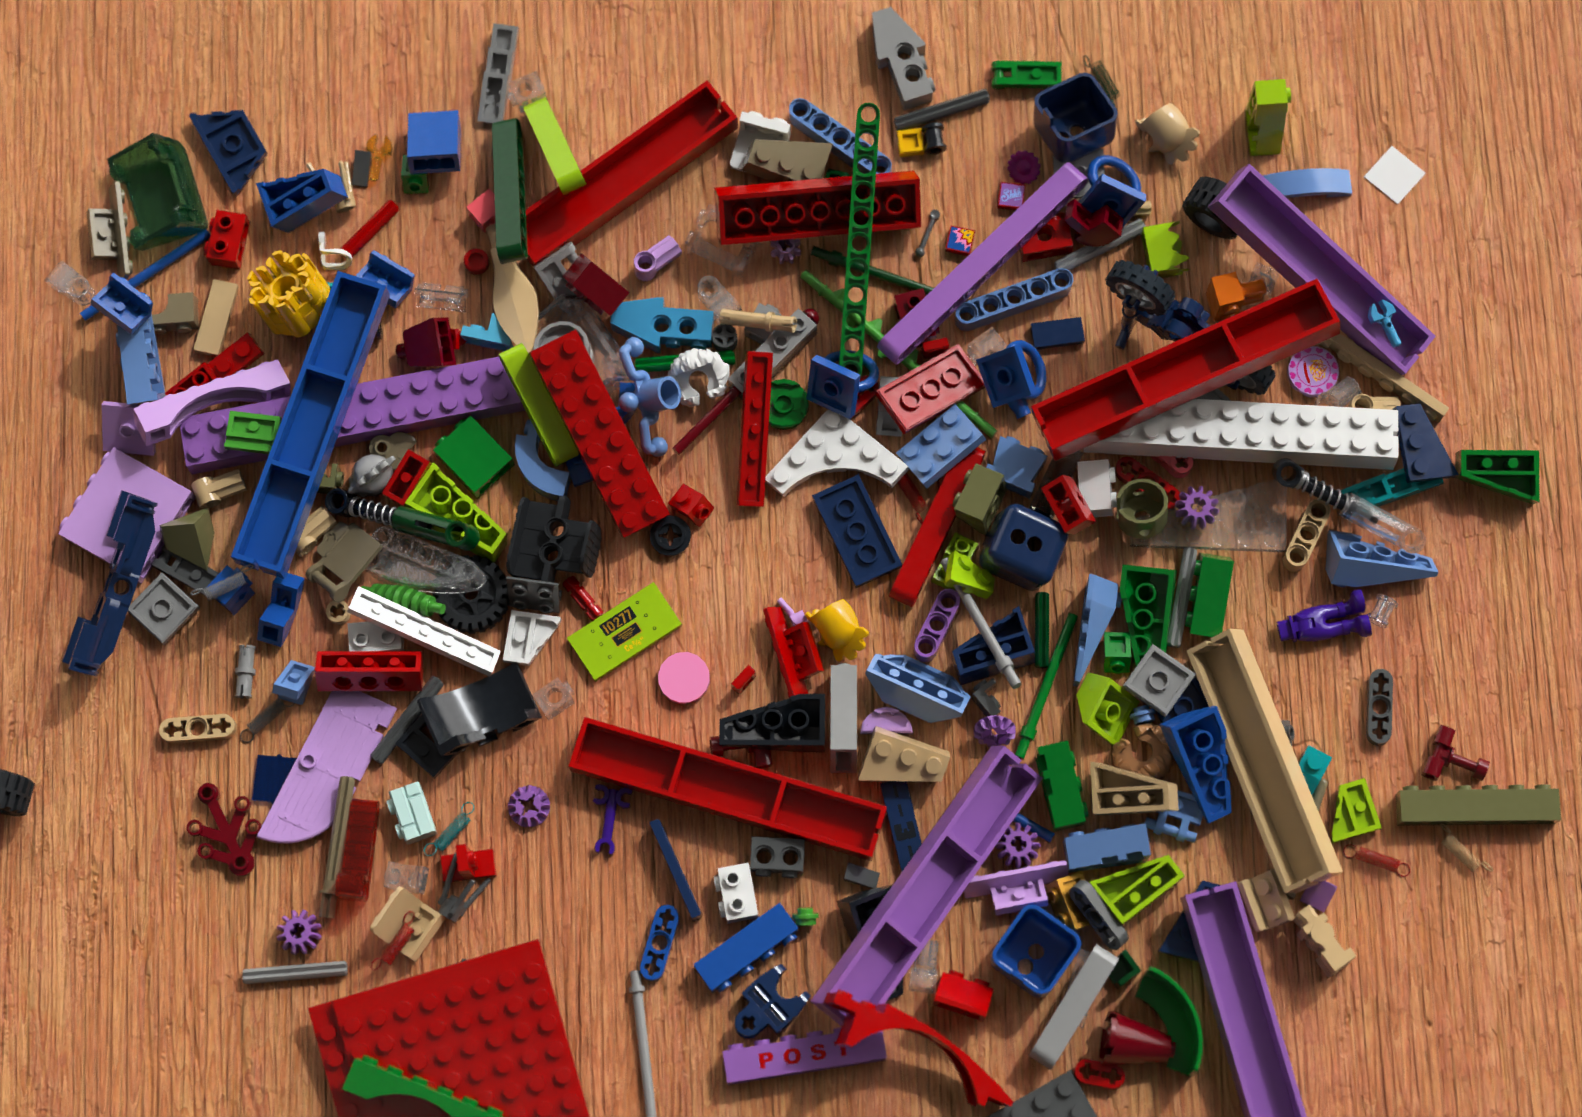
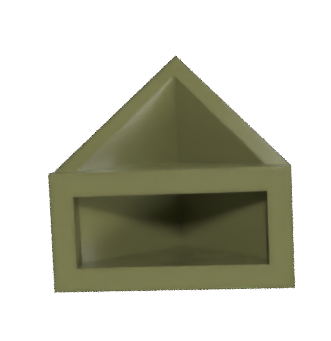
M207 508L159 525L165 548L168 551L207 571L215 533Z

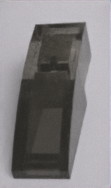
M1077 451L1057 461H1054L1052 458L1029 509L1054 519L1055 513L1041 488L1061 475L1073 477L1078 467L1077 462H1080L1083 452Z

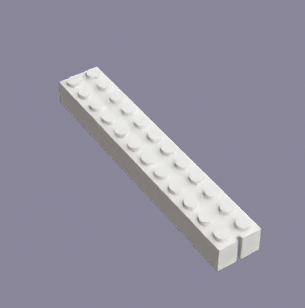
M1193 399L1084 448V452L1140 456H1176V458L1193 457V459L1275 463L1280 459L1287 458L1299 465L1393 470L1398 460V410Z

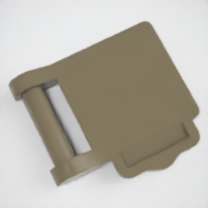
M338 522L333 529L325 533L323 541L317 547V552L322 558L308 568L305 576L309 581L317 582L328 591L330 597L335 602H342L347 597L350 586L382 550L383 546L355 523H351L348 526L344 522ZM325 567L343 581L338 585L334 584L323 575Z

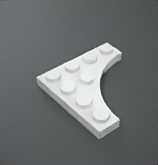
M828 409L767 474L765 482L781 496L785 497L792 489L810 479L813 475L826 471L831 473L854 470L874 477L893 488L906 474L909 467L852 420Z

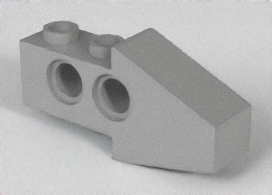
M891 7L873 12L872 30L878 69L888 67L903 109L907 110L932 102L933 92L936 90L933 79L931 77L927 78L925 72L927 70L926 60L923 56L926 50L925 42ZM906 53L910 55V58L903 60L898 56ZM914 75L919 79L915 82L908 81L906 78L908 76Z

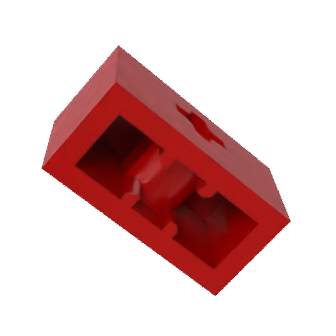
M1061 475L1041 488L1065 533L1075 535L1096 522L1073 477Z

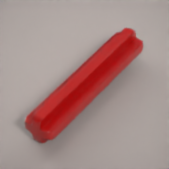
M388 200L340 249L349 252L353 257L399 211L398 205L392 200Z

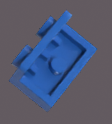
M373 250L369 255L368 263L359 271L356 277L385 285L390 294L387 304L396 309L412 291L415 275L407 268L390 260L387 256Z
M115 273L109 276L108 284L91 299V305L129 334L135 332L152 313L153 302L149 296L139 292L131 286L128 280L119 277Z

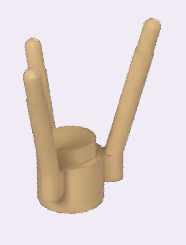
M339 161L338 163L341 180L348 198L333 206L338 213L346 212L356 207L349 163L347 161L344 163ZM311 163L306 164L309 171H315Z

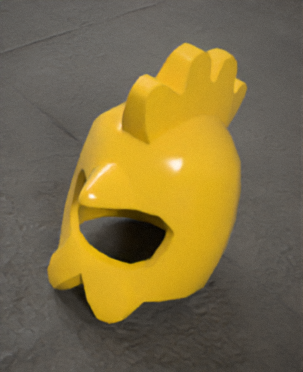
M845 599L834 602L822 610L814 609L812 614L809 612L805 613L806 618L815 625L821 634L822 639L818 645L828 646L832 649L837 661L840 662L845 657L848 660H854L857 658V651L865 649L866 643L863 638H866L869 632L864 627H859L855 612Z

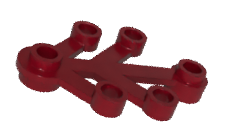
M205 783L198 789V798L202 803L208 805L219 830L204 826L198 820L189 821L186 830L194 837L203 836L224 843L230 853L218 851L209 843H202L197 849V853L202 859H213L226 863L233 874L246 876L252 872L255 866V860L251 851L262 824L256 819H250L246 822L245 830L247 835L240 848L236 839L245 814L251 808V801L245 796H239L235 799L234 807L236 809L229 825L218 802L220 798L219 789L212 783ZM211 789L212 795L208 798L204 797V791ZM241 800H246V807L240 809L238 803ZM252 823L258 824V829L255 832L249 830ZM199 824V830L195 833L191 832V826ZM205 847L210 848V853L207 856L202 855V850ZM240 858L245 859V865L242 867L237 866V860Z

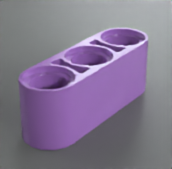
M944 589L938 594L915 640L914 655L921 662H930L935 658L958 612L960 596L955 590ZM944 598H951L954 600L955 605L952 608H945L941 601ZM935 620L941 621L944 628L940 631H935L931 629L930 623ZM923 643H928L932 646L933 650L929 654H924L919 651L918 647Z

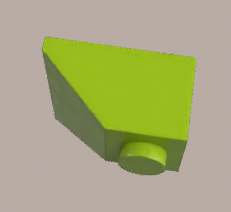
M1089 672L1077 693L1083 723L1112 746L1119 742L1131 720L1130 714L1134 713L1133 709L1138 706L1140 701L1111 678Z

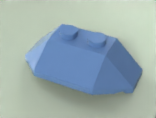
M875 654L865 673L884 703L929 723L961 717L971 697L968 693H965L962 686L953 676L906 655L890 654L883 656L882 654Z

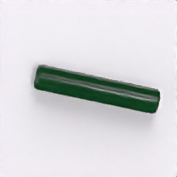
M1037 592L1035 594V667L1048 668L1049 593Z

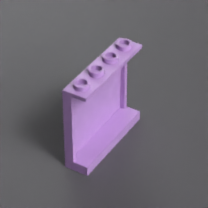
M113 447L111 452H107L103 456L98 472L89 478L84 494L78 496L73 504L74 509L70 516L62 520L58 534L65 541H70L111 564L118 542L106 536L121 490L158 503L157 507L154 508L155 514H153L155 534L138 581L142 584L153 567L151 564L154 559H158L162 553L161 548L164 545L159 525L185 516L196 498L189 489Z

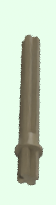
M341 776L339 780L323 890H320L322 898L319 917L334 918L337 896L341 895V892L338 891L355 784L353 777Z

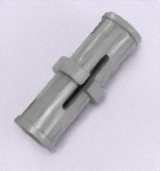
M239 645L238 667L235 668V674L237 675L236 698L244 699V696H246V699L252 698V679L256 675V670L253 668L256 646L246 645L245 647V645Z

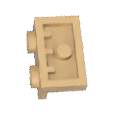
M1275 869L1238 882L1241 896L1245 901L1250 921L1256 932L1272 929L1295 919Z

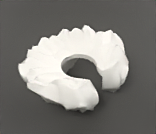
M692 348L684 353H680L679 357L675 358L674 362L671 363V370L668 371V376L674 378L680 386V402L682 405L694 407L700 404V394L691 387L689 382L690 375L694 371H702L707 375L708 386L706 394L711 399L725 394L727 389L726 383L730 375L729 365L722 361L717 352H712L709 349L698 350Z

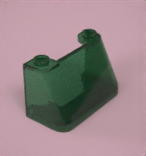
M151 133L107 158L111 177L115 181H120V183L127 186L138 226L130 230L129 237L134 249L145 251L198 234L208 228V220L184 146L179 141Z

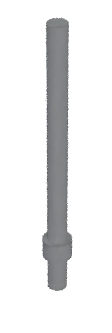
M948 557L944 558L940 562L945 572L947 568ZM955 584L954 588L995 657V664L1001 674L1005 675L1012 689L1020 687L1022 683L1013 669V662L1009 656L1004 654L972 596L962 592V586Z

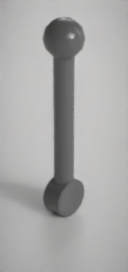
M938 210L930 212V222L920 247L915 250L917 257L921 258L925 254L924 248L933 225L940 218Z

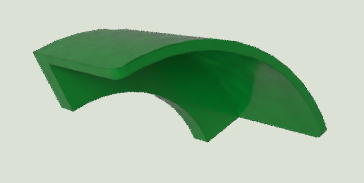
M1149 966L1143 974L1135 998L1149 1005L1157 1013L1166 1027L1167 1034L1172 1037V1042L1176 1043L1174 1057L1168 1059L1166 1068L1192 1077L1199 1070L1203 1051L1202 1029L1198 1014L1190 998L1177 982L1159 969Z

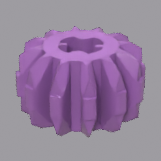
M1199 486L1197 492H1195L1193 487H1189L1187 490L1188 494L1185 492L1179 494L1180 500L1175 502V507L1179 510L1176 511L1175 515L1179 518L1184 517L1181 522L1182 526L1190 522L1191 530H1195L1197 524L1203 530L1206 528V522L1213 524L1215 521L1213 516L1219 513V509L1215 507L1218 504V499H1210L1213 494L1212 490L1204 494L1202 493V486ZM1193 504H1198L1197 507L1201 506V511L1196 512L1197 509L1192 510Z
M1020 823L1015 824L1014 832L1009 826L1006 830L1007 835L1003 834L1000 838L1003 842H998L995 845L997 849H1004L998 854L999 859L1008 856L1005 863L1007 866L1011 864L1012 860H1016L1015 867L1017 869L1021 867V860H1023L1026 866H1029L1031 864L1029 857L1037 859L1038 854L1032 849H1039L1041 847L1040 843L1032 842L1038 837V834L1028 835L1031 828L1029 825L1025 827L1024 832L1020 831ZM1015 840H1020V844L1025 845V848L1022 847L1021 851L1018 852L1016 847L1011 846V843L1014 844Z
M292 910V919L290 920L284 915L282 920L286 922V925H277V929L284 932L277 936V940L285 941L282 948L287 950L291 947L293 955L298 953L299 948L305 955L308 953L307 945L316 949L317 945L312 942L313 939H322V935L315 933V931L322 928V925L320 923L314 924L317 919L314 914L308 917V912L302 910L300 916H298V913ZM299 926L305 930L301 933V938L294 935L298 931L297 927Z

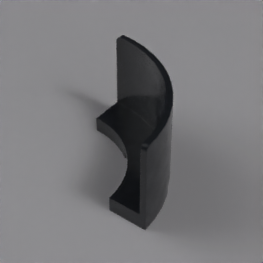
M513 663L490 675V677L488 676L467 686L417 700L440 756L464 752L467 747L474 743H478L479 747L498 740L497 734L508 730L516 732L542 718L517 663Z

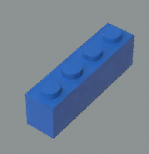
M778 903L697 961L693 966L712 993L717 990L719 993H722L732 985L731 980L738 975L742 978L754 969L752 965L761 959L762 962H765L776 953L774 951L776 947L781 944L785 947L797 938L795 934L799 932V929L781 903Z

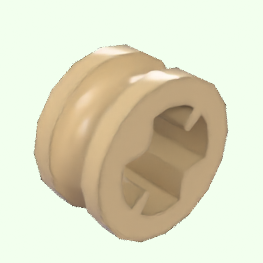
M333 600L327 605L326 615L333 624L342 625L351 616L347 612L349 606L344 601L335 602ZM341 606L344 607L342 610L345 614L334 618L333 609H339Z

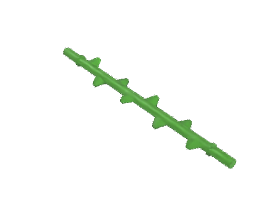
M805 270L800 278L817 291L819 296H823L843 313L844 288L832 292L827 284L824 285L809 271ZM851 313L847 316L846 322L850 327L859 326L861 324V317L857 313ZM880 318L869 322L866 320L865 333L879 343L885 336L881 333L883 321ZM917 349L901 362L910 371L920 366L917 363L919 352ZM878 350L877 356L879 358L887 357L880 350ZM963 401L956 404L967 418L990 438L995 436L997 430L979 416L978 412L972 410Z

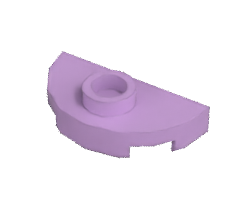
M883 707L875 709L866 717L862 723L860 733L873 734L875 726L897 734H913L911 722L903 713L896 708Z

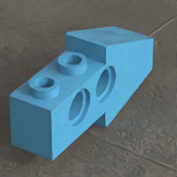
M657 297L622 302L611 315L610 324L612 331L628 339L631 337L639 338L643 342L644 347L659 354L661 353V344H665L669 348H680L682 345L705 350L706 347L712 348L714 311L666 308L664 298ZM660 324H666L669 327L665 332L655 330ZM684 326L694 328L690 334H683L681 329Z

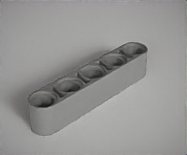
M1095 945L1028 1055L1029 1057L1052 1070L1118 962V957L1099 945Z

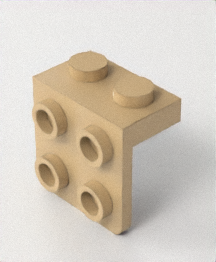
M400 886L391 894L386 905L375 917L370 931L391 945L390 943L393 942L392 940L395 939L394 937L397 936L396 934L399 933L400 928L404 926L403 918L405 914L409 911L414 912L413 921L407 925L414 929L415 932L409 937L410 939L407 940L408 942L401 949V953L416 962L446 918ZM412 912L406 915L405 923H409L412 920Z

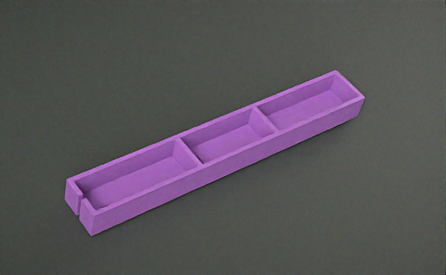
M499 357L358 383L334 447L369 441L377 435L389 437L396 432L411 433L457 424L460 420L467 419L470 416L478 420L525 411V408ZM290 397L188 417L180 425L185 462L191 474H197L267 460L269 454L225 449L224 443L226 442L230 411L283 418Z

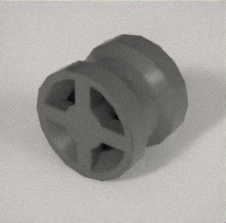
M719 324L712 331L714 348L717 351L734 350L738 342L737 332L732 325Z

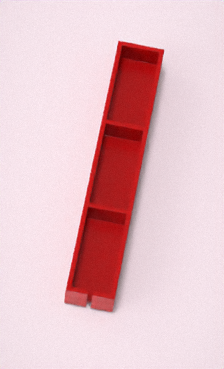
M1317 278L1032 405L1033 418L1045 439V443L1054 461H1057L1339 335L1340 319Z
M588 717L583 719L568 766L571 772L629 788L794 839H805V842L871 862L887 812V806Z

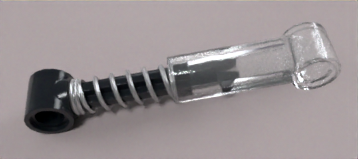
M1283 458L1276 461L1273 465L1272 475L1282 486L1292 489L1296 488V490L1302 489V492L1306 491L1310 494V497L1313 495L1317 497L1318 501H1324L1325 505L1330 504L1333 506V509H1339V516L1408 553H1418L1424 548L1426 537L1417 527L1353 493L1342 494L1340 489L1335 490L1332 485L1327 486L1324 481H1318L1316 476L1311 477L1307 471H1304V468L1291 459ZM1286 466H1291L1293 469L1292 475L1287 479H1283L1281 477L1282 469ZM1381 520L1398 530L1394 533L1377 524V522ZM1410 533H1415V542L1411 545H1406V536Z

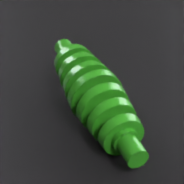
M375 583L371 587H361L423 616L430 617L434 613L444 614L446 610L445 604L437 603L434 596L407 586Z

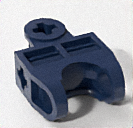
M783 964L759 976L741 993V996L747 1001L748 1005L736 1016L735 1029L742 1038H755L767 1026L778 1035L796 1019L810 1000L811 995L807 991L799 997L795 996L790 999L783 998L778 994L776 986L780 981V976L787 970ZM746 1018L748 1021L753 1019L754 1029L746 1028L744 1030L742 1028L744 1026L743 1019Z

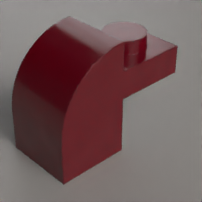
M1073 199L1067 203L1064 221L1076 230L1075 241L1085 246L1100 247L1121 237L1124 219L1107 204L1091 213L1076 199Z

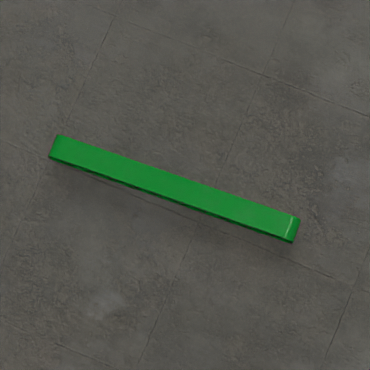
M870 102L862 104L856 115L839 357L840 366L845 367L847 364L855 365L860 377L863 364L880 110L875 104ZM865 108L874 110L876 117L873 121L866 122L862 119L861 112ZM870 134L874 139L873 145L869 148L862 147L859 143L861 135ZM864 159L872 164V170L866 174L861 173L857 168L858 162ZM865 185L869 188L870 196L867 199H859L856 196L855 191L858 186ZM857 211L867 213L868 222L866 224L858 225L855 223L854 214ZM857 236H861L866 240V248L862 251H857L852 246V240ZM854 262L862 263L865 267L864 274L858 277L852 275L850 272L851 264ZM857 287L862 290L863 297L861 301L852 302L849 299L848 293L850 289ZM851 313H857L861 317V324L856 328L848 326L846 322L847 316ZM853 338L858 341L859 349L857 352L848 353L845 350L844 345L848 339Z

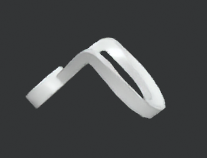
M319 232L318 241L323 269L344 270L352 265L351 254L342 249H325V232ZM325 254H340L345 256L347 260L338 264L326 263Z

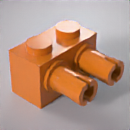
M1236 272L1211 277L1205 294L1213 321H1223L1238 314L1242 306L1262 302L1263 294H1266L1264 279L1241 284Z

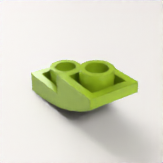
M955 532L942 560L947 558L954 550L971 559L978 543ZM940 563L931 582L945 589L956 591L954 586L949 588L944 585L946 572Z

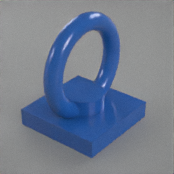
M1098 156L1090 162L1087 175L1091 188L1080 199L1079 203L1091 213L1107 204L1124 219V227L1146 202V194L1141 192V184L1137 174L1126 162L1114 156ZM1108 165L1120 170L1129 180L1131 187L1105 174L1098 178V168Z
M1013 341L1006 349L976 360L993 408L1021 398L1027 400L1035 399L1045 389L1047 374L1044 361L1037 349L1026 341ZM1023 352L1031 358L1035 366L1037 377L1035 385Z
M846 350L848 353H855V352H857V351ZM840 351L832 352L824 358L815 355L811 359L806 399L851 419L856 412L858 393L872 388L879 379L877 364L869 356L863 354L862 365L868 369L869 376L860 382V374L835 363L839 361Z

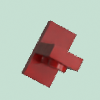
M466 844L455 845L457 865L452 882L497 876L493 849L473 851ZM454 854L440 856L444 883L446 882Z

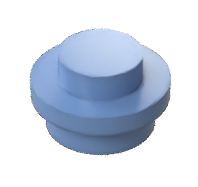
M1148 705L1134 708V713L1130 714V719L1134 720L1135 725L1154 721L1156 711L1149 709Z

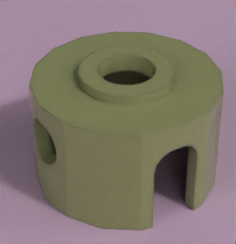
M1136 479L1125 484L1118 492L1116 520L1120 529L1126 535L1137 539H1147L1159 534L1166 526L1168 521V496L1165 489L1157 482L1149 479ZM1137 489H1143V490H1144V491H1142V492H1134V491L1137 490ZM1144 511L1150 517L1147 520H1136L1135 515L1138 512Z

